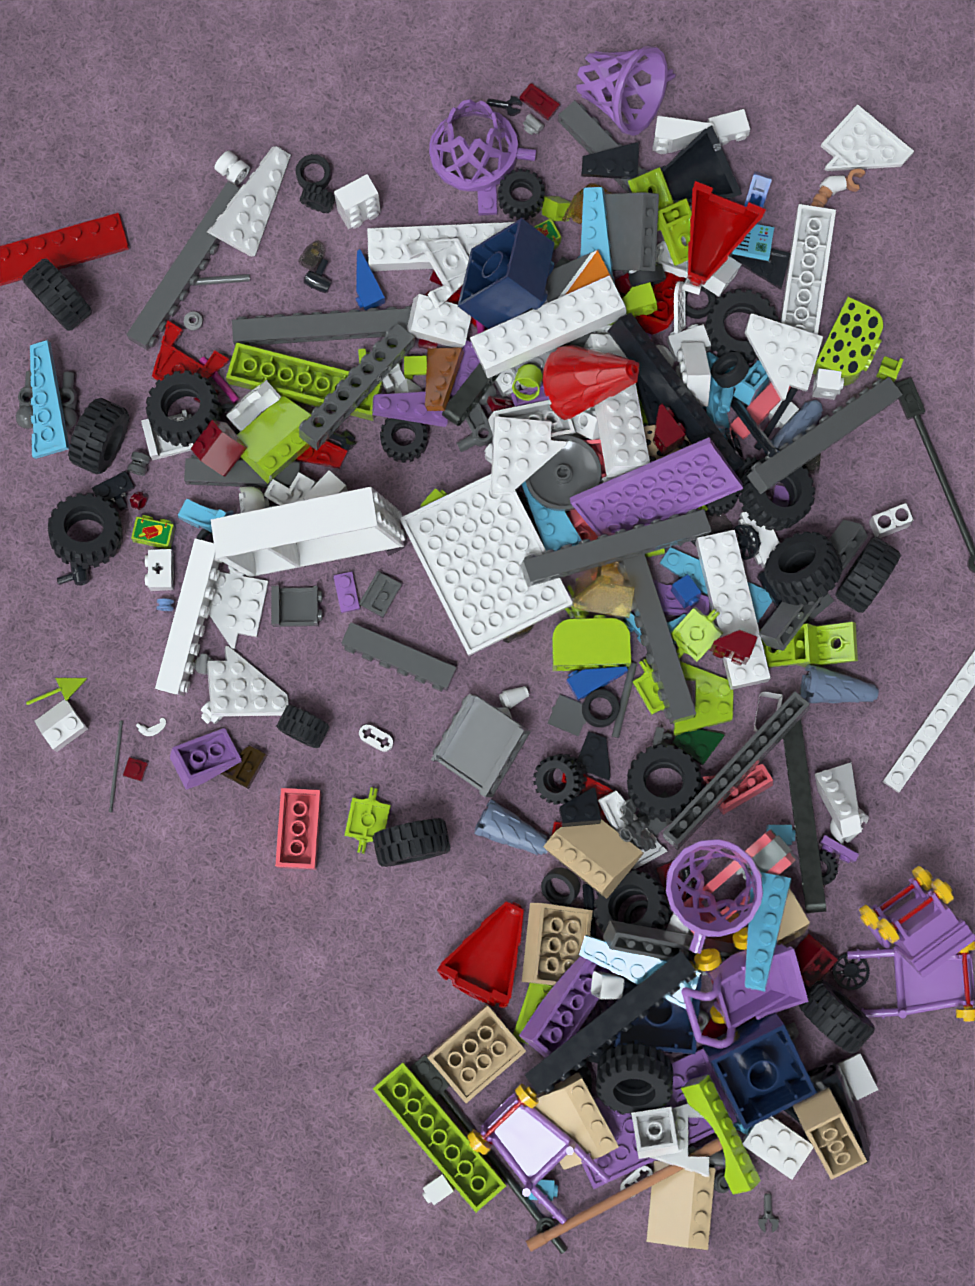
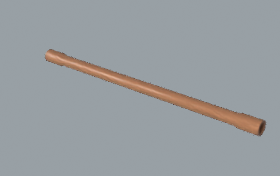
M719 1138L689 1154L688 1157H707L723 1149ZM668 1165L567 1219L563 1224L560 1223L526 1240L527 1246L532 1252L557 1236L685 1168Z

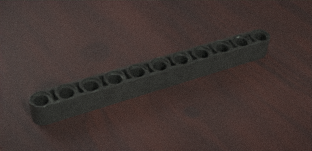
M562 257L553 269L571 261ZM530 308L529 310L523 312L522 314H524V313H526V312H529V311H531V310H533V309ZM479 363L449 401L445 411L442 412V416L456 426H460L501 373L487 378L481 363Z
M800 719L783 737L805 910L806 914L826 912V902L802 722Z

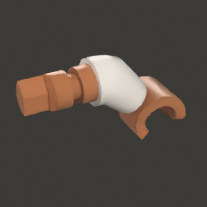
M856 168L846 178L844 175L827 177L820 184L819 193L814 196L811 206L823 208L828 202L827 198L829 199L836 192L846 188L852 192H857L860 188L859 185L853 183L852 177L856 176L860 179L866 174L865 171Z

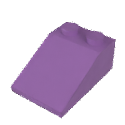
M225 728L172 747L170 759L186 790L207 782L241 762V758Z

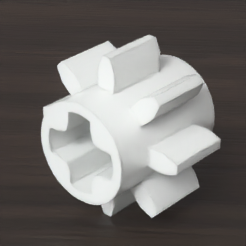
M210 701L201 709L203 712L201 718L207 724L210 722L216 724L223 718V716H211Z

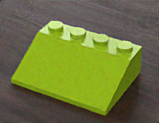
M282 395L277 402L268 407L237 434L247 447L241 458L268 484L310 447L308 443L299 437V426L303 420H308L311 414ZM320 423L315 425L316 427H322Z

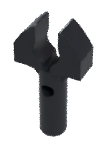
M511 96L508 101L488 98L486 102L489 106L505 109L507 116H515L520 113V109H513L512 105L522 106V102L515 96Z
M343 431L341 435L334 432L329 437V439L340 442L345 450H351L356 445L353 442L355 437L347 431Z

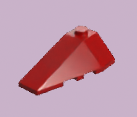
M664 271L666 280L653 287L657 310L649 315L642 314L635 317L646 333L654 335L671 325L674 320L675 286L678 281L684 283L685 277H678L673 273Z

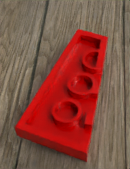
M325 441L318 450L310 446L295 460L340 469L348 451Z

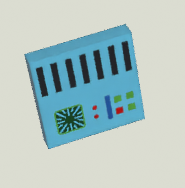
M756 224L732 254L769 261L774 227Z

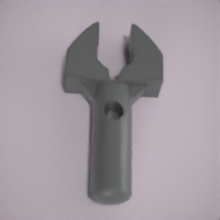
M769 1193L764 1194V1216L758 1219V1226L764 1233L765 1223L768 1219L772 1223V1233L779 1226V1219H775L772 1216V1195Z

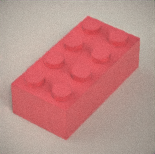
M281 788L275 865L277 868L316 870L322 795L320 790Z

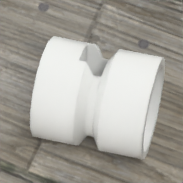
M228 150L216 162L215 170L222 176L227 175V180L237 186L248 175L250 166L242 160L238 161V157Z

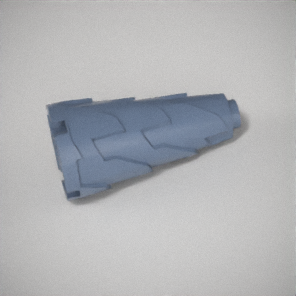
M813 400L805 403L798 413L776 433L771 443L776 448L777 453L780 452L778 449L785 443L792 444L794 437L800 433L805 435L806 429L813 424L817 425L823 412L820 402Z
M808 664L804 671H809V673L802 676L800 694L808 703L873 702L878 697L879 691L874 684L866 683L819 666Z
M489 800L486 805L488 807L487 810H483L476 825L475 835L514 848L523 849L537 856L538 854H547L548 851L543 847L549 840L547 836L535 830L514 813L500 806L496 801Z

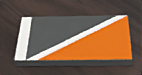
M596 250L553 269L547 277L545 290L548 291V297L544 304L609 276L610 273L599 251Z

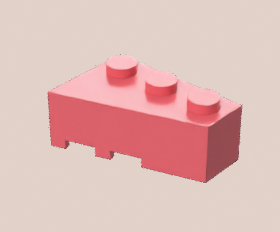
M763 764L757 765L718 807L723 815L773 786V779ZM716 775L703 777L704 786L706 787Z

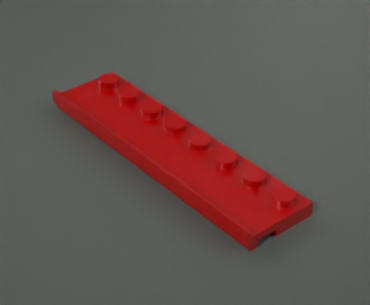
M119 213L0 246V286L21 281L23 275L42 259H48L59 270L129 250Z

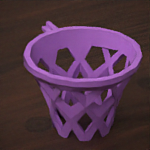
M651 45L626 52L595 51V53H589L585 59L590 65L582 66L578 71V76L584 84L576 85L577 92L582 95V98L593 103L606 113L622 133L632 136L638 135L649 126L656 116L665 94L667 82L676 76L672 69H667L664 53ZM642 56L648 57L639 63L637 62ZM620 63L622 68H618L615 64ZM643 70L651 75V82L639 86L633 76ZM596 71L599 79L591 81L586 73ZM617 79L616 85H615V87H614L613 81H615V80ZM638 94L645 104L642 109L629 108L626 97ZM604 96H611L612 101L606 102ZM621 112L624 113V115H625V117L627 118L629 124H627V123H625L624 121H622ZM632 113L638 114L635 120Z
M470 99L462 101L457 108H452L448 118L442 121L433 133L429 144V155L435 172L445 183L458 190L467 192L485 191L490 187L500 184L501 179L504 180V175L510 174V171L513 170L517 159L535 161L536 150L518 148L517 135L509 120L500 113L493 112L487 103L483 101L475 103ZM473 115L492 119L494 128L489 130L486 143L478 138L474 139L471 145L468 146L463 137L458 136L454 139L452 122L456 119ZM444 130L441 145L437 144L438 138ZM448 133V142H444ZM494 136H496L499 142V149L492 147ZM504 137L509 145L508 153L502 152L501 140ZM457 145H460L464 152L459 159H456L454 152ZM478 147L485 151L481 163L473 155ZM443 151L450 152L454 163L448 168H445L442 164ZM490 157L498 158L497 170L490 173L485 169ZM470 163L477 171L472 179H465L460 167ZM454 170H456L459 176H457V175H455V174H453V173H451V172L454 171Z
M721 839L701 840L683 849L669 868L666 893L671 910L683 925L695 932L689 950L701 954L706 936L720 937L739 931L752 921L762 903V875L756 863L741 847L730 841ZM725 848L731 850L734 854L728 853L721 849ZM699 850L710 851L707 855L694 859L695 852ZM689 856H690L689 862H687V863L684 864V862H685V861L689 858ZM728 857L737 861L743 868L746 875V888L738 895L735 901L724 899L716 902L710 892L703 891L704 876L701 872L712 859ZM704 859V861L696 867L695 861ZM746 864L750 867V869H751V871H752V875H751V873L749 872V870H748ZM689 865L690 875L683 883L678 878L679 870ZM692 877H695L697 880L695 889L687 885ZM751 888H753L754 900L753 903L748 904ZM684 890L693 896V907H684L681 898ZM746 896L745 904L740 905L741 901ZM699 898L707 899L709 906L699 908ZM725 906L729 907V911L722 916L718 909ZM742 910L739 917L731 923L725 919L733 911ZM711 912L717 919L709 924L700 920L699 913Z

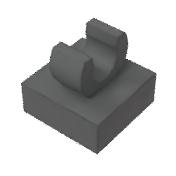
M656 727L652 743L653 749L657 748V744H663V747H668L664 740H671L672 735L669 733L663 734L664 728Z

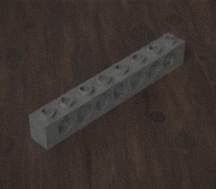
M396 324L394 328H389L385 337L375 343L373 350L362 357L361 363L357 367H353L348 377L337 384L336 390L325 397L324 403L312 411L310 418L302 421L299 426V437L318 450L415 346V336L399 324ZM389 345H395L397 347L390 348ZM377 358H383L384 360H383V361H378V360H376V359H377ZM365 371H371L372 373H371V374H366V373H364V372H365ZM353 384H359L360 386H359V387H353L352 385H353ZM341 397H346V398H348L347 400H344V401H343V400H340ZM329 410H334V411H335V413H333V414H329V413H327V412H328ZM318 423L323 424L322 427H316L315 425Z

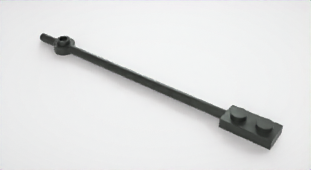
M911 377L895 383L903 394L898 400L906 419L913 418L970 554L967 566L971 572L975 573V546L920 416L925 414L926 411Z
M424 1055L410 1066L433 1098L440 1095L468 1133L476 1130L445 1090L450 1085L427 1058V1055ZM490 1150L485 1156L537 1222V1234L544 1232L542 1227L545 1224L549 1225L550 1229L556 1226L552 1219L541 1216L528 1197L523 1195L522 1189L496 1155ZM558 1236L550 1240L561 1255L567 1251V1248Z

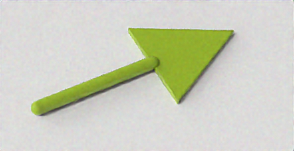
M55 678L59 686L58 689L29 700L26 704L30 705L60 691L65 701H67L87 678Z

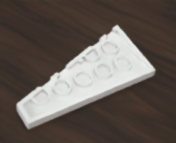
M277 146L272 147L260 162L257 170L249 176L250 179L239 189L227 205V209L223 214L219 215L216 219L217 222L213 227L209 228L207 233L251 257L255 256L290 154Z

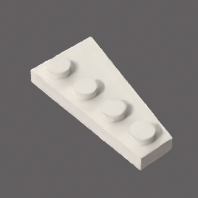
M613 791L598 799L610 826L619 833L625 827V823L620 817L623 815L621 806L625 805L626 801L617 791ZM635 814L633 816L634 821L638 819ZM647 828L641 832V835L644 837L651 836L656 848L644 852L642 847H637L644 854L632 869H636L667 852ZM632 839L630 842H631L633 845H635V842H634V840Z

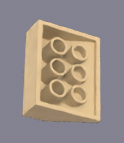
M601 820L600 824L560 827L543 846L553 857L606 899L644 854L630 841H623L619 833L603 820Z
M530 903L522 982L552 986L557 983L580 957L579 954L585 935L590 936L592 910L544 903Z
M486 1004L428 1054L427 1058L462 1100L467 1103L522 1056L526 1050Z
M579 1072L565 1081L556 1084V1088L548 1094L543 1092L536 1095L539 1103L534 1108L571 1137L587 1154L590 1153L592 1159L602 1157L619 1147ZM573 1152L572 1155L567 1154L560 1161L563 1170L582 1164L581 1158Z
M654 1161L653 1173L670 1164ZM709 1167V1177L683 1169L651 1187L646 1242L708 1250L715 1176L714 1167Z

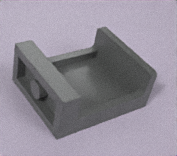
M271 586L272 626H319V621H322V610H319V602H322V591H319L318 586H313V588H280L279 586Z

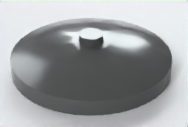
M568 435L553 436L551 440L567 442V445L525 481L531 496L548 509L554 511L575 510L570 502V497L600 485V461L595 451L583 440Z

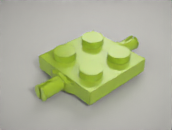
M694 607L671 632L672 639L679 647L676 650L678 659L686 653L698 662L710 649L714 640L722 636L723 632L713 622L720 615L719 611L716 612V608L707 616Z
M644 659L639 662L644 673L632 683L652 716L664 710L665 706L658 696V684L652 678L653 669L647 660Z
M370 787L368 799L352 798L344 836L357 839L359 841L357 852L365 854L367 843L373 842L374 833L386 829L390 812V805L382 804L376 800L378 792L376 788Z

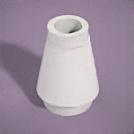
M525 686L505 690L502 694H499L502 706L504 708L509 707L510 709L529 697Z

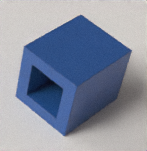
M688 574L672 584L671 592L684 609L688 606L693 607L700 601L701 591Z

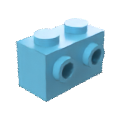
M759 360L751 368L749 367L746 377L734 386L736 390L733 396L748 406L767 386L770 380Z

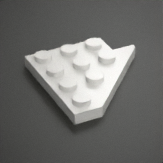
M858 104L821 144V147L834 157L825 167L826 171L901 167L914 153V150Z
M751 313L745 335L782 401L786 399L789 386L807 391L823 336Z
M496 416L493 418L491 493L510 495L567 445V442L551 440V422Z
M220 572L218 580L214 581L213 589H215L214 597L208 603V607H210L209 615L230 647L235 650L238 634L252 637L258 636L269 582Z
M226 646L224 649L225 661L207 662L211 716H282L288 705L287 694L229 646Z

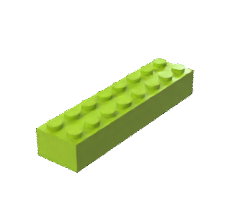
M236 343L226 379L230 385L250 390L255 389L267 380L280 396L283 395L292 401L320 407L324 403L325 397L336 390L337 384L341 380H345L350 371ZM382 381L351 413V416L374 421L375 415H372L373 397L376 394H381L383 389ZM353 384L352 386H353V387H359L360 385H359V384ZM341 397V398H340V400H343V401L348 399V398H346V397Z
M404 1062L373 1088L375 1093L475 1212L479 1211L506 1187L504 1181L483 1156L472 1149L468 1138Z

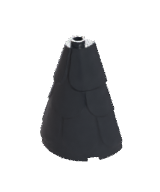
M713 126L704 129L667 166L661 168L673 203L683 199H687L688 203H692V189L695 181L712 187V194L725 199L742 195ZM649 187L648 193H653V190Z
M827 1063L808 1071L807 1074L817 1093L828 1087L831 1090L868 1162L871 1152L863 1124L859 1121L854 1101L841 1068L838 1064ZM793 1106L784 1110L801 1124Z

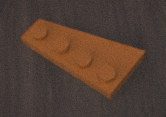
M428 348L425 407L427 411H445L464 355L462 348Z

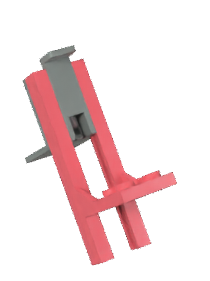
M772 829L745 850L753 858L760 872L778 876L797 860L791 853L792 850ZM734 860L703 887V891L713 893L734 873L737 875L742 873L744 875L743 878L746 880L743 868ZM746 864L749 872L751 873L752 871L750 867ZM693 896L683 902L684 907H693ZM746 896L743 898L740 905L745 904ZM699 898V908L705 907L701 903L705 899ZM729 907L724 908L720 912L722 916L729 911ZM733 911L725 919L727 920L737 911ZM710 912L699 913L700 920L709 924L717 919Z

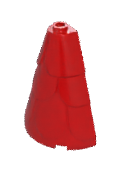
M695 181L692 189L687 278L692 285L700 286L704 285L728 260V256L763 218L766 209L749 202L747 207L712 194V187Z
M576 345L560 346L555 352H551L544 366L543 387L545 396H549L552 403L550 407L558 417L563 420L571 419L608 397H613L635 384L638 379L639 363L612 353H603Z
M506 901L481 923L478 929L462 941V944L441 962L437 969L438 974L446 981L449 978L452 981L453 987L478 1001L492 1006L499 1003V1007H507L512 997L518 946L521 945L524 916L522 907L515 902L509 903Z

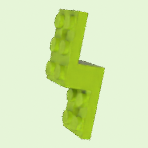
M660 167L629 180L628 183L632 193H648V188L650 187L653 193L659 194L657 231L661 230L674 266L688 261L690 217L692 212L687 199L673 203ZM682 236L686 239L685 246L682 244L681 241Z
M855 622L824 626L803 624L784 651L778 649L774 653L771 651V647L766 646L761 638L768 668L789 665L806 667L808 664L820 666L858 661ZM839 638L841 640V645L839 648L835 649L833 645L834 641Z

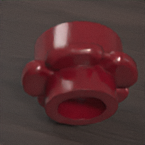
M143 492L134 493L131 496V507L138 510L145 507L147 497L143 495Z

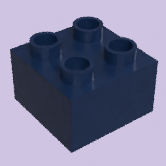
M521 218L473 247L470 252L457 307L488 329L520 316V314L530 308L533 310L539 309L548 297V291L545 290L547 277L554 268V262L551 259L555 243Z
M700 973L695 989L701 991L702 973ZM619 975V977L624 979L622 997H624L639 984ZM664 997L665 1002L657 1008L651 1007L648 1010L650 1014L640 1021L637 1018L632 1022L634 1026L625 1033L623 1031L616 1035L618 1039L614 1041L613 1047L620 1044L627 1045V1043H644L645 1046L651 1045L656 1050L664 1052L696 1054L697 1041L687 1010ZM693 998L692 1005L698 1021L700 1000Z
M776 1013L766 1015L761 1019L755 1018L737 1027L733 1043L726 1048L701 1045L744 1130L817 1094L783 1022ZM727 1033L715 1039L724 1040L727 1036Z

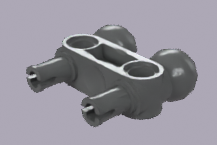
M26 371L25 387L21 388L18 394L19 409L15 415L17 424L25 429L33 428L31 423L33 405H31V401L25 402L28 397H33L31 371ZM72 372L63 373L62 388H59L61 403L64 399L71 398L68 403H62L66 430L72 429L77 422V414L75 412L78 405L76 399L77 392L73 389L74 373Z
M491 385L466 418L472 433L470 436L456 442L461 452L475 445L481 447L493 442L490 424L480 406L488 405L486 401L489 395L496 397V389L493 385ZM482 431L489 432L488 437L484 439L480 438L479 434Z

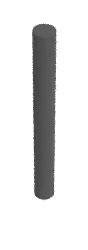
M250 274L198 278L195 285L250 282Z
M631 663L627 672L619 704V713L611 736L614 738H619L637 667L635 663Z

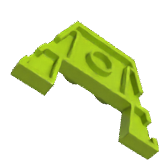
M679 661L685 680L695 681L694 708L696 715L694 718L674 723V735L732 721L733 690H730L728 680Z

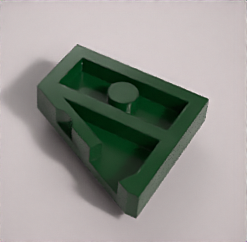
M697 729L677 735L672 744L678 748L685 749L686 754L690 753L693 759L703 766L725 735Z

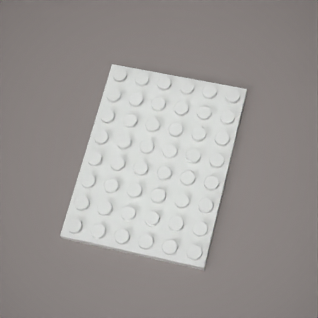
M491 474L400 518L468 656L573 605L560 578L527 587L520 567L522 561L529 555H543L542 553L546 550L516 491L514 490L510 495L491 493Z

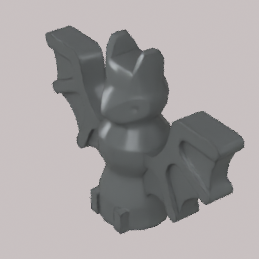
M632 799L626 800V804L621 806L623 815L620 819L624 821L625 827L619 831L620 838L625 842L633 839L635 846L642 847L644 852L656 848L651 836L644 837L641 835V832L650 824L647 823L645 816L634 821L633 816L637 810Z

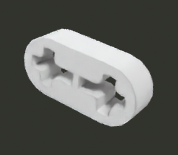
M364 725L360 728L359 736L363 742L382 752H388L392 749L393 740L388 734L372 725ZM368 729H371V734L374 735L375 738L373 739L369 736L367 737V739L364 738L365 735L363 731H368ZM385 738H388L390 745L382 748L381 743L377 739L385 740Z
M648 1166L636 1169L621 1183L620 1191L625 1189L624 1185L626 1183L630 1185L634 1181L638 1182L636 1179L640 1177V1170H648L647 1176L653 1174L652 1170Z

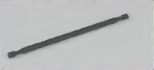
M121 720L119 721V730L117 737V746L110 796L109 812L111 813L113 812L112 807L114 803L119 753L122 737L123 721Z

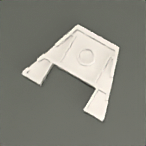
M458 238L439 239L432 242H403L400 245L408 261L425 254L443 284L442 287L430 291L428 294L436 309L463 285L469 257Z
M665 241L656 246V265L661 264L664 271L673 273L678 277L687 278L688 261L674 266ZM687 278L683 290L699 295L701 285H692Z
M689 1104L672 1108L679 1153L650 1158L709 1177V1157H688V1118L704 1117L690 1107Z

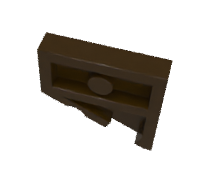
M250 745L239 754L241 758L240 763L221 773L224 777L247 789L250 788L267 757L265 753Z

